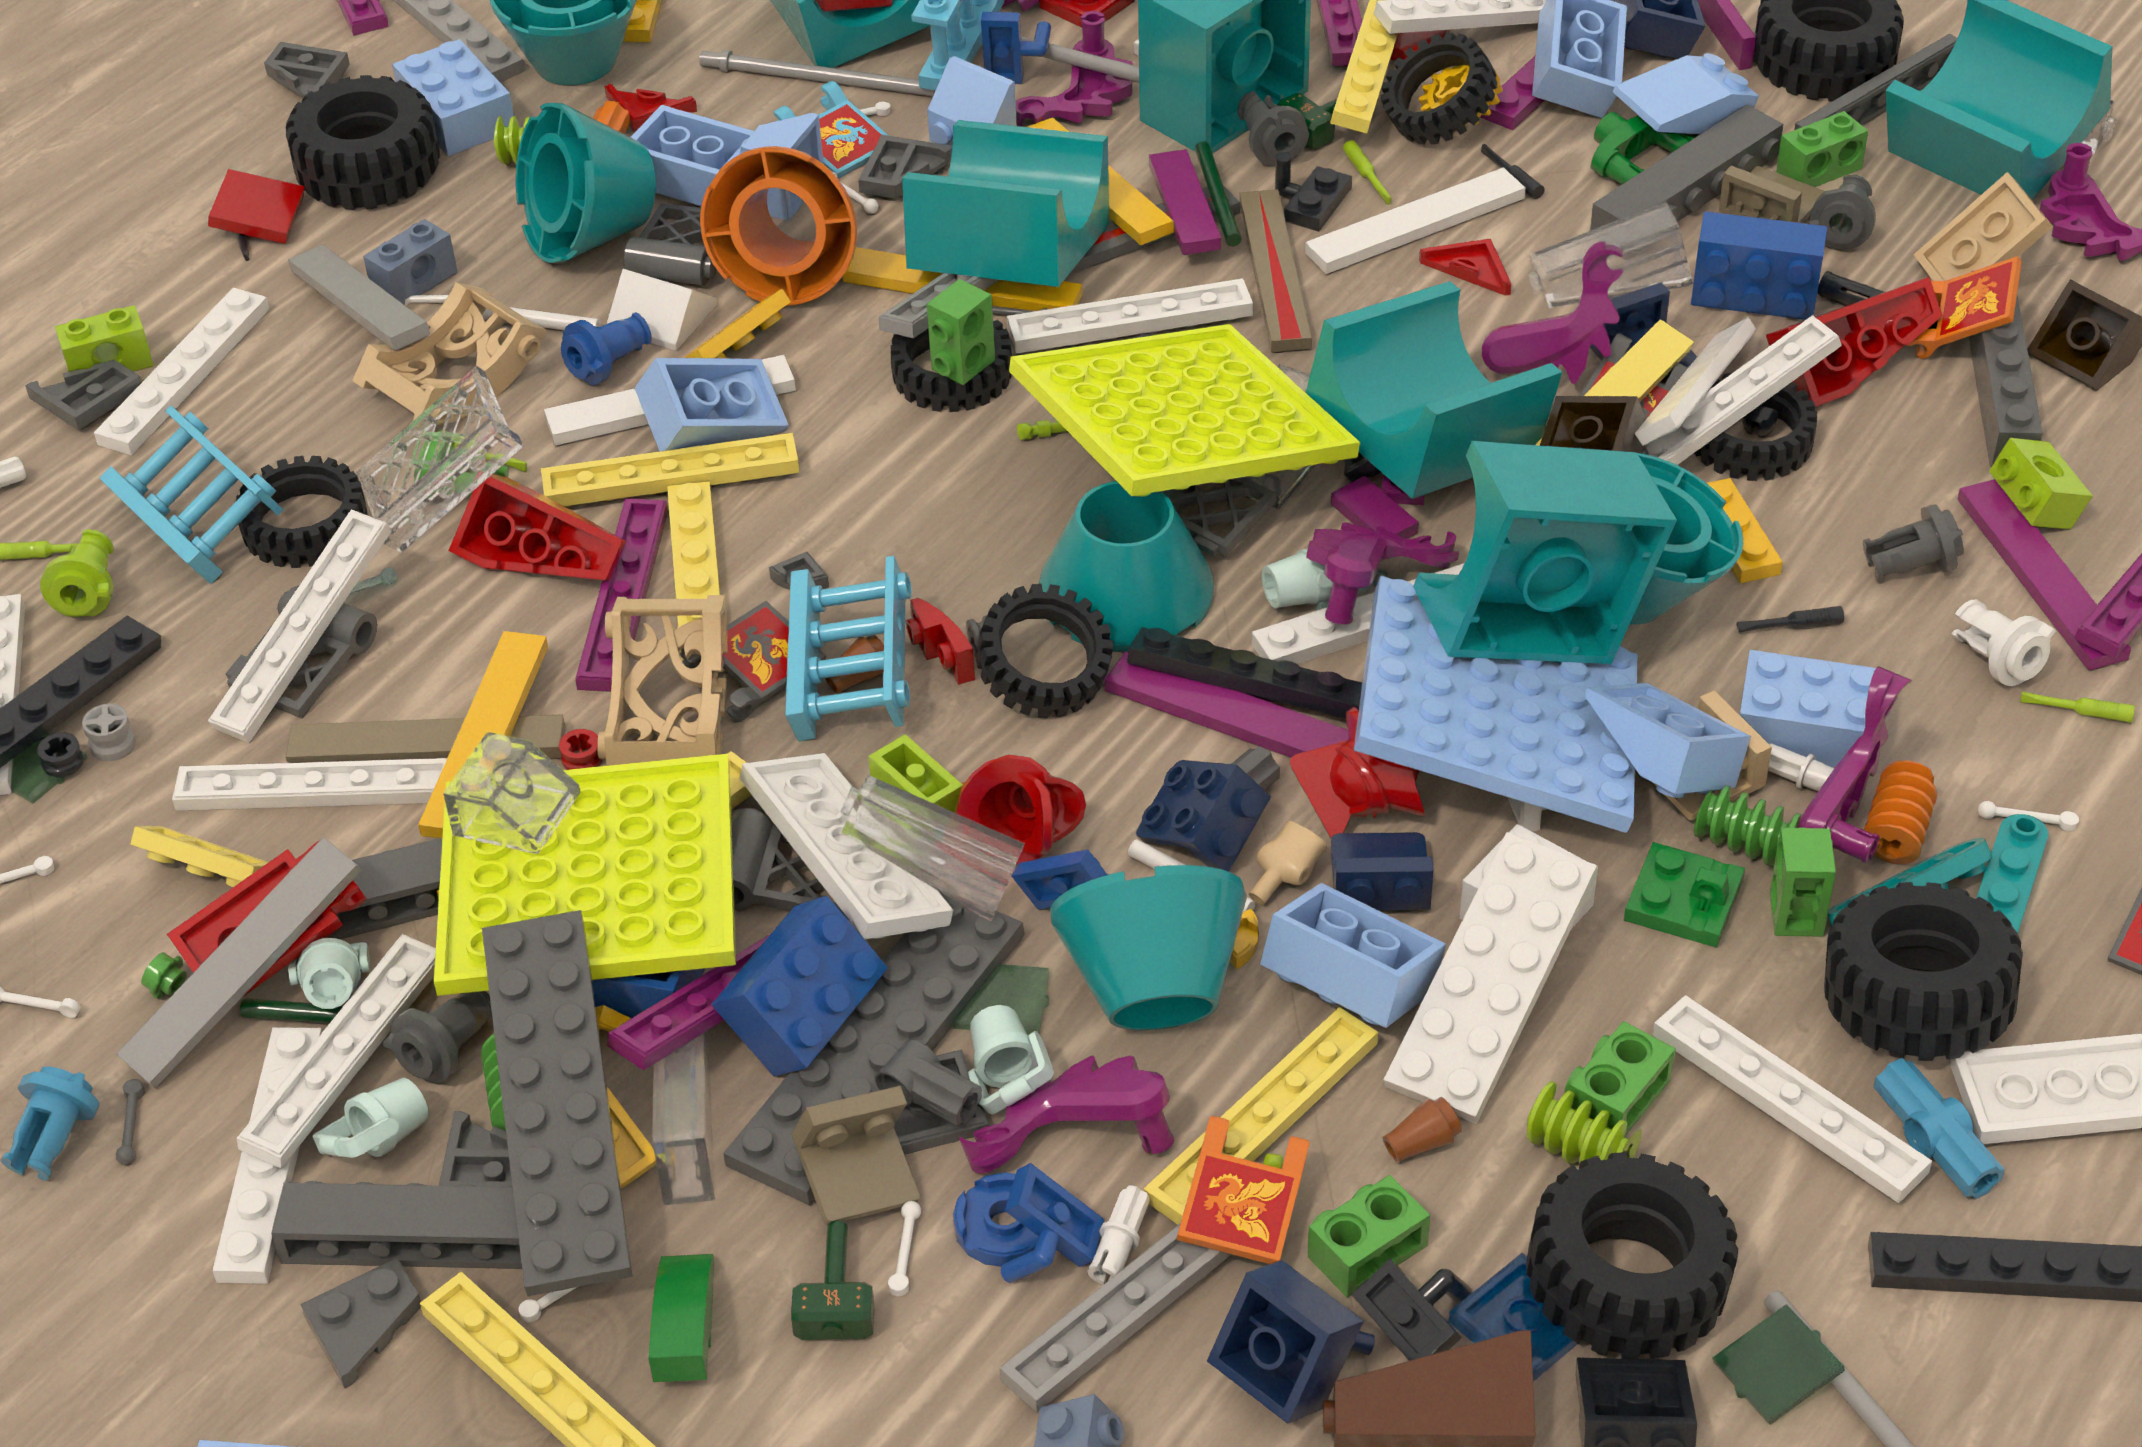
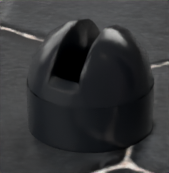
M1759 405L1743 417L1744 429L1748 434H1752L1755 427L1759 426L1758 437L1767 435L1776 425L1779 412Z

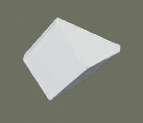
M623 269L607 324L632 316V313L637 312L645 319L650 328L652 344L677 351L716 307L717 298Z

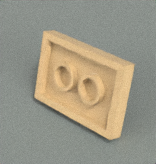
M2007 172L1913 255L1933 281H1946L2016 256L2021 259V254L2047 233L2053 225L2018 182Z

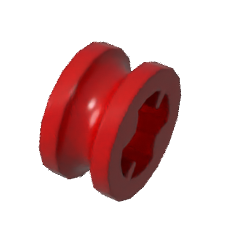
M575 729L566 733L559 741L561 761L566 770L599 767L602 759H599L598 735L593 731Z

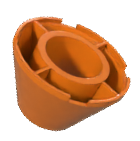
M779 146L759 147L745 151L728 161L719 170L710 186L707 187L703 197L700 227L708 256L725 280L729 278L735 285L746 292V296L761 302L778 290L783 289L791 301L788 305L812 301L828 292L843 277L853 259L857 242V221L851 199L834 173L823 163L804 152ZM769 188H780L790 191L807 204L816 224L815 241L796 240L783 233L775 225L767 206Z

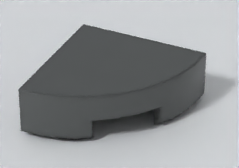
M807 551L769 567L770 579L785 589L790 590L791 571L804 569L809 570L816 586L821 585L823 589L829 587L827 574Z

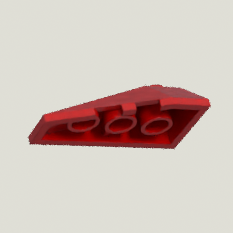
M1930 277L1816 316L1815 318L1839 336L1841 347L1792 381L1797 384V392L1804 390L1809 395L1808 400H1813L1815 407L1851 394L1869 375L1888 363L1887 360L1904 346L1909 345L1943 315ZM1802 322L1766 334L1769 346Z
M481 472L448 551L487 569L610 581L626 540L508 477Z

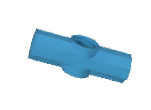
M1903 1058L1889 1063L1883 1072L1876 1076L1873 1088L1903 1122L1904 1134L1908 1144L1927 1158L1933 1157L1966 1197L1972 1196L1974 1200L1988 1194L2002 1180L2005 1169L1973 1133L1972 1119L1964 1105L1953 1097L1944 1099L1912 1061H1905Z

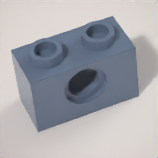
M426 219L413 224L407 230L382 243L379 247L363 256L368 278L404 305L405 299L412 295H422L458 272L450 234Z

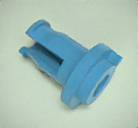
M47 1066L42 1067L39 1072H31L22 1077L18 1090L29 1101L13 1133L11 1149L2 1156L1 1162L5 1167L19 1175H23L27 1166L38 1172L37 1177L39 1179L47 1181L52 1174L50 1170L51 1164L62 1152L75 1121L92 1120L100 1106L98 1099L91 1094L93 1088L84 1080V1074L80 1072L73 1074L60 1068Z

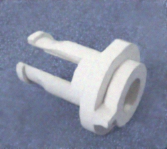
M1977 599L1967 601L1957 610L1955 615L1972 626L1966 631L1956 629L1951 633L1952 636L1961 642H1968L1972 649L1989 659L1990 674L2002 684L2007 686L2019 685L2036 676L2046 664L2050 654L2051 637L2056 632L2054 628L2033 616H2023L2012 621L1997 611L1987 610L1986 605Z

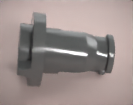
M1255 91L1247 93L1240 100L1237 114L1241 121H1246V125L1250 130L1249 146L1259 161L1275 166L1277 153L1287 152L1291 155V160H1293L1302 152L1307 144L1309 131L1304 116L1297 109L1274 104L1270 95L1266 96L1263 102L1256 95Z
M1846 175L1843 177V184L1839 189L1825 191L1815 201L1810 214V224L1827 226L1825 245L1840 250L1852 249L1863 244L1872 234L1876 222V212L1873 203L1868 198L1872 196V188L1865 178L1858 175Z
M1937 504L1921 508V521L1891 530L1881 538L1872 541L1869 538L1863 540L1864 554L1868 566L1874 564L1876 581L1883 580L1885 575L1891 573H1904L1937 562L1939 568L1944 573L1957 569V557L1964 554L1961 538L1963 533L1958 528L1951 512L1948 509L1941 511Z
M486 991L461 993L457 997L448 1000L434 1012L431 1011L429 1013L414 1008L407 1009L393 1020L391 1033L383 1041V1046L394 1051L395 1057L408 1073L429 1082H443L458 1069V1050L460 1046L468 1041L480 1028H485L488 1025L487 1020L492 1018L490 994Z

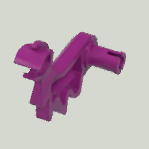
M1098 11L1084 13L1081 16L1082 40L1075 44L1073 50L1133 65L1132 61L1114 57L1113 45L1104 39V14ZM1072 65L1071 84L1063 93L1053 97L1028 96L1015 101L1016 125L1023 127L1022 120L1025 118L1035 120V124L1052 117H1061L1075 123H1082L1083 115L1111 116L1113 114L1112 103L1132 96V82L1127 79Z
M1606 241L1594 243L1583 257V290L1579 305L1575 310L1566 315L1493 329L1485 337L1482 344L1481 356L1485 365L1496 373L1511 374L1526 372L1550 363L1557 368L1562 364L1567 371L1570 382L1576 384L1586 368L1591 344L1595 345L1604 357H1609L1612 350L1604 323H1618L1619 312L1608 296V289L1613 282L1619 279L1624 270L1621 267L1612 269L1606 262L1610 255L1622 257L1623 250L1615 245H1605Z
M1089 1056L1071 1066L1053 1082L1049 1080L1031 1094L1011 1106H1007L1006 1117L1001 1123L984 1127L973 1133L976 1142L965 1140L963 1137H959V1140L972 1171L979 1174L991 1172L1002 1166L1018 1152L1026 1137L1034 1129L1056 1121H1134L1142 1141L1143 1150L1146 1153L1151 1151L1152 1154H1158L1168 1150L1174 1143V1136L1170 1132L1162 1111L1169 1102L1170 1094L1163 1076L1157 1072L1139 1070L1134 1056L1117 1058L1100 1068L1095 1057Z

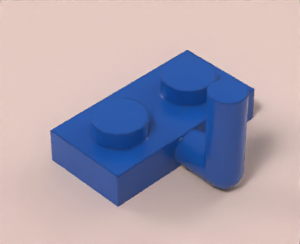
M982 12L981 32L984 69L1015 81V84H1022L1024 77L1023 56L1041 57L1046 54L1051 25L1046 21L1039 22L1036 27L1034 41H1022L1020 13Z
M1087 849L1021 862L1011 877L1034 906L1040 910L1051 908L1053 902L1071 888L1109 874L1105 872L1100 862Z
M1032 1163L1017 1169L1005 1212L1035 1233L1038 1239L1035 1250L1012 1259L1001 1266L1003 1279L1008 1283H1013L1049 1267L1054 1260L1056 1250L1078 1267L1092 1262L1100 1239L1099 1230L1105 1219Z

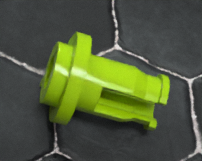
M83 530L80 542L78 544L71 543L68 555L57 557L46 566L40 580V589L45 601L54 610L69 617L96 616L107 608L113 594V581L107 571L109 554L114 552L111 539L97 530Z

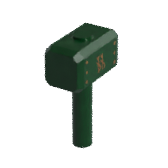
M1295 93L1278 102V106L1293 107L1304 116L1309 131L1307 148L1317 149L1331 143L1334 139L1335 124H1331L1330 121L1337 99L1318 106L1303 94Z
M833 1221L827 1225L824 1283H800L793 1287L791 1306L793 1335L801 1340L866 1339L874 1333L875 1308L873 1286L866 1282H845L848 1225L845 1222Z

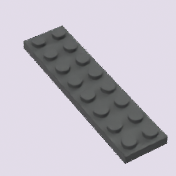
M942 888L939 893L953 909L950 926L928 929L923 932H908L901 937L882 960L887 965V970L811 1064L805 1069L790 1072L723 1153L725 1165L810 1205L815 1197L791 1135L805 1109L810 1106L879 1091L876 1086L875 1075L908 1040L920 1041L933 1050L1024 936L1023 922Z
M578 910L482 928L522 1272L527 1296L633 1277L582 912Z

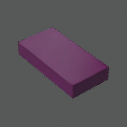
M1366 476L1331 493V505L1354 525L1376 531L1377 526H1381L1404 539H1408L1418 533L1419 522Z

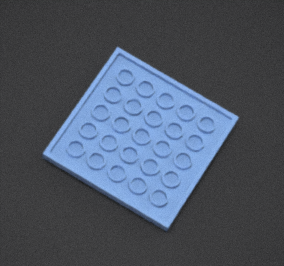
M1380 575L1374 592L1354 751L1627 833L1634 819L1635 767L1584 695L1587 687L1637 684L1638 654L1620 646L1612 664L1448 657L1413 585L1406 580L1390 579Z

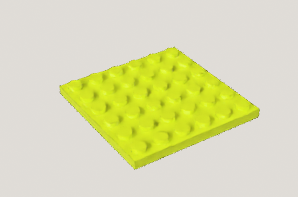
M1230 324L1018 355L1010 358L1009 372L1131 496H1148L1153 492L1170 489L1184 490L1194 485L1211 482L1224 483L1229 479L1246 476L1260 477L1269 472L1299 470L1304 466L1322 463L1335 464L1339 460L1358 457L1360 442Z
M728 754L446 782L434 985L437 996L489 991L482 928L581 910L584 919L592 980L736 965L731 788Z

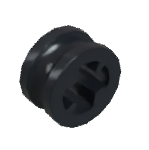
M58 732L48 735L41 740L37 748L42 768L49 776H69L78 771L83 764L84 757L80 750L79 742L71 733Z

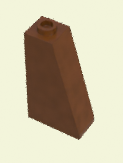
M1516 1331L1335 1381L1333 1400H1323V1434H1333L1334 1447H1533L1536 1432L1531 1331Z

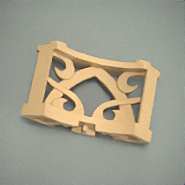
M455 282L446 301L427 322L430 331L428 337L396 351L386 344H368L352 381L362 388L379 389L415 414L413 421L420 426L451 423L465 418L500 395L524 370L529 361L539 353L546 330L492 297L493 295L485 289ZM487 308L493 314L485 322L482 315ZM506 321L513 325L509 334L506 328L499 329ZM477 350V362L474 372L462 379H435L437 376L436 366L446 358L465 357Z
M708 595L707 599H627V597H617L613 610L606 612L605 616L606 638L613 641V664L607 725L605 731H600L598 734L599 759H606V766L721 754L723 734H721L720 722L721 717L726 715L727 679L718 678V672H722V667H724L723 653H727L726 595ZM702 615V618L686 623L675 630L669 617ZM631 616H661L666 636L658 641L653 628L643 623L647 632L646 637L639 642L633 640L630 633ZM684 648L687 660L693 654L700 655V664L695 668H687L681 661L679 651ZM629 655L639 660L630 673ZM671 657L673 666L679 676L691 685L702 687V693L688 696L678 702L669 712L665 721L647 706L638 691L649 676L665 660ZM627 705L636 716L626 720ZM692 711L698 714L696 721L686 722L682 718L680 722L681 728L676 726L686 712ZM654 733L659 735L657 741H650ZM630 734H640L636 741H625Z

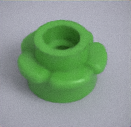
M162 952L149 963L142 976L141 984L150 990L154 998L158 999L164 993L172 996L184 983L186 971L181 969L184 962L183 958L180 956L172 958Z

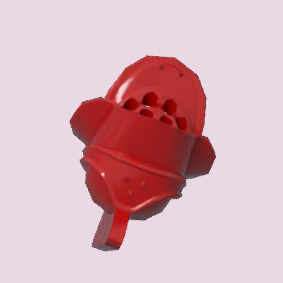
M1352 707L1346 712L1348 740L1295 754L1290 759L1293 773L1330 838L1335 834L1344 833L1351 817L1373 815V818H1375L1377 814L1387 815L1389 809L1425 817L1424 807L1415 783L1420 770L1354 751L1359 713L1356 707Z
M1008 754L985 762L969 776L966 782L962 783L963 786L961 787L955 815L962 839L976 854L998 863L1018 865L1021 862L1037 860L1048 854L1052 843L1071 833L1084 817L1086 801L1083 791L1073 782L1052 776L1045 767L1031 757Z

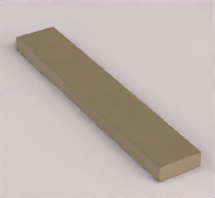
M563 714L519 716L500 760L561 758L559 741L564 736L565 731ZM465 718L291 724L286 761L287 763L448 758Z

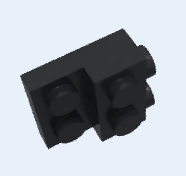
M1576 1358L1575 1376L1580 1405L1579 1431L1582 1447H1696L1697 1419L1685 1360Z

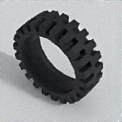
M1446 33L1444 39L1439 34L1431 36L1430 44L1425 39L1418 42L1419 49L1414 51L1410 47L1404 53L1407 58L1405 60L1398 58L1393 63L1397 70H1389L1385 76L1388 82H1383L1381 88L1384 93L1381 95L1383 108L1399 132L1411 142L1415 140L1418 144L1425 145L1428 140L1431 145L1439 144L1441 136L1445 141L1453 139L1454 131L1457 130L1460 135L1467 131L1465 125L1469 122L1474 126L1480 120L1477 113L1485 114L1489 109L1486 102L1493 101L1495 97L1493 89H1497V80L1495 79L1497 75L1491 62L1472 38L1468 39L1466 35L1460 33L1457 37L1454 33ZM1468 65L1470 67L1465 83L1457 94L1446 103L1429 111H1408L1413 94L1431 75L1447 67Z
M998 319L993 321L995 361L964 385L939 373L924 370L913 362L916 357L930 349L929 328L914 338L894 334L892 345H890L891 370L897 391L900 395L904 393L905 399L910 403L916 400L918 407L925 409L929 404H932V411L941 412L943 406H949V412H958V406L964 405L966 411L975 409L976 401L982 406L990 403V396L995 399L1002 394V389L1008 387L1009 379L1012 377V374L1009 372L1012 347L1007 329H1003V324Z
M1732 373L1723 374L1722 380ZM1717 379L1716 382L1712 385L1711 388H1713L1715 385H1717V384L1720 383L1721 381H1720L1719 379ZM1791 382L1761 404V406L1779 412L1778 419L1784 421L1792 430L1789 435L1773 441L1753 442L1738 439L1722 432L1697 450L1694 455L1696 457L1701 456V462L1706 466L1714 463V471L1723 474L1727 469L1730 470L1729 477L1739 479L1741 473L1747 474V481H1757L1758 474H1762L1765 481L1774 480L1776 472L1781 478L1790 474L1791 469L1797 471L1801 468L1802 463L1807 462L1812 452L1817 426L1815 404L1813 400H1808L1809 395L1804 390L1797 392V384Z
M312 455L309 462H305L304 456H295L294 463L288 464L285 458L277 461L278 468L274 469L269 464L261 468V477L276 490L271 498L279 504L296 496L308 494L327 495L342 501L340 508L327 519L312 526L290 529L274 527L262 522L264 515L271 509L260 501L239 523V529L250 553L254 556L259 555L261 561L268 563L273 560L274 566L284 567L286 562L289 561L291 568H301L302 561L306 560L309 567L314 565L350 510L367 516L368 514L361 483L354 471L350 472L349 466L344 463L338 465L337 460L329 457L323 463L321 456ZM256 473L252 474L249 478L252 479ZM244 484L239 489L240 495L236 496V501L248 490Z
M1032 584L1028 593L1024 586L1014 589L1012 596L1008 592L1001 596L998 604L994 603L985 617L976 653H978L976 659L977 668L982 669L981 679L984 684L991 683L990 692L993 696L998 698L1004 694L1003 704L1011 709L1016 702L1022 704L1020 713L1028 716L1032 708L1038 709V718H1048L1051 710H1054L1056 717L1066 716L1069 708L1074 713L1082 709L1085 702L1089 704L1094 699L1097 691L1099 692L1107 676L1112 659L1113 640H1109L1111 631L1108 624L1102 625L1104 616L1099 610L1091 613L1092 603L1086 598L1079 603L1075 602L1077 596L1075 591L1068 589L1065 596L1059 595L1060 586L1050 584L1047 592H1043L1042 584ZM1026 619H1046L1065 626L1080 639L1086 650L1087 664L1085 669L1076 678L1062 683L1040 682L1024 676L1009 664L1002 651L1001 639L1004 632L1012 624Z

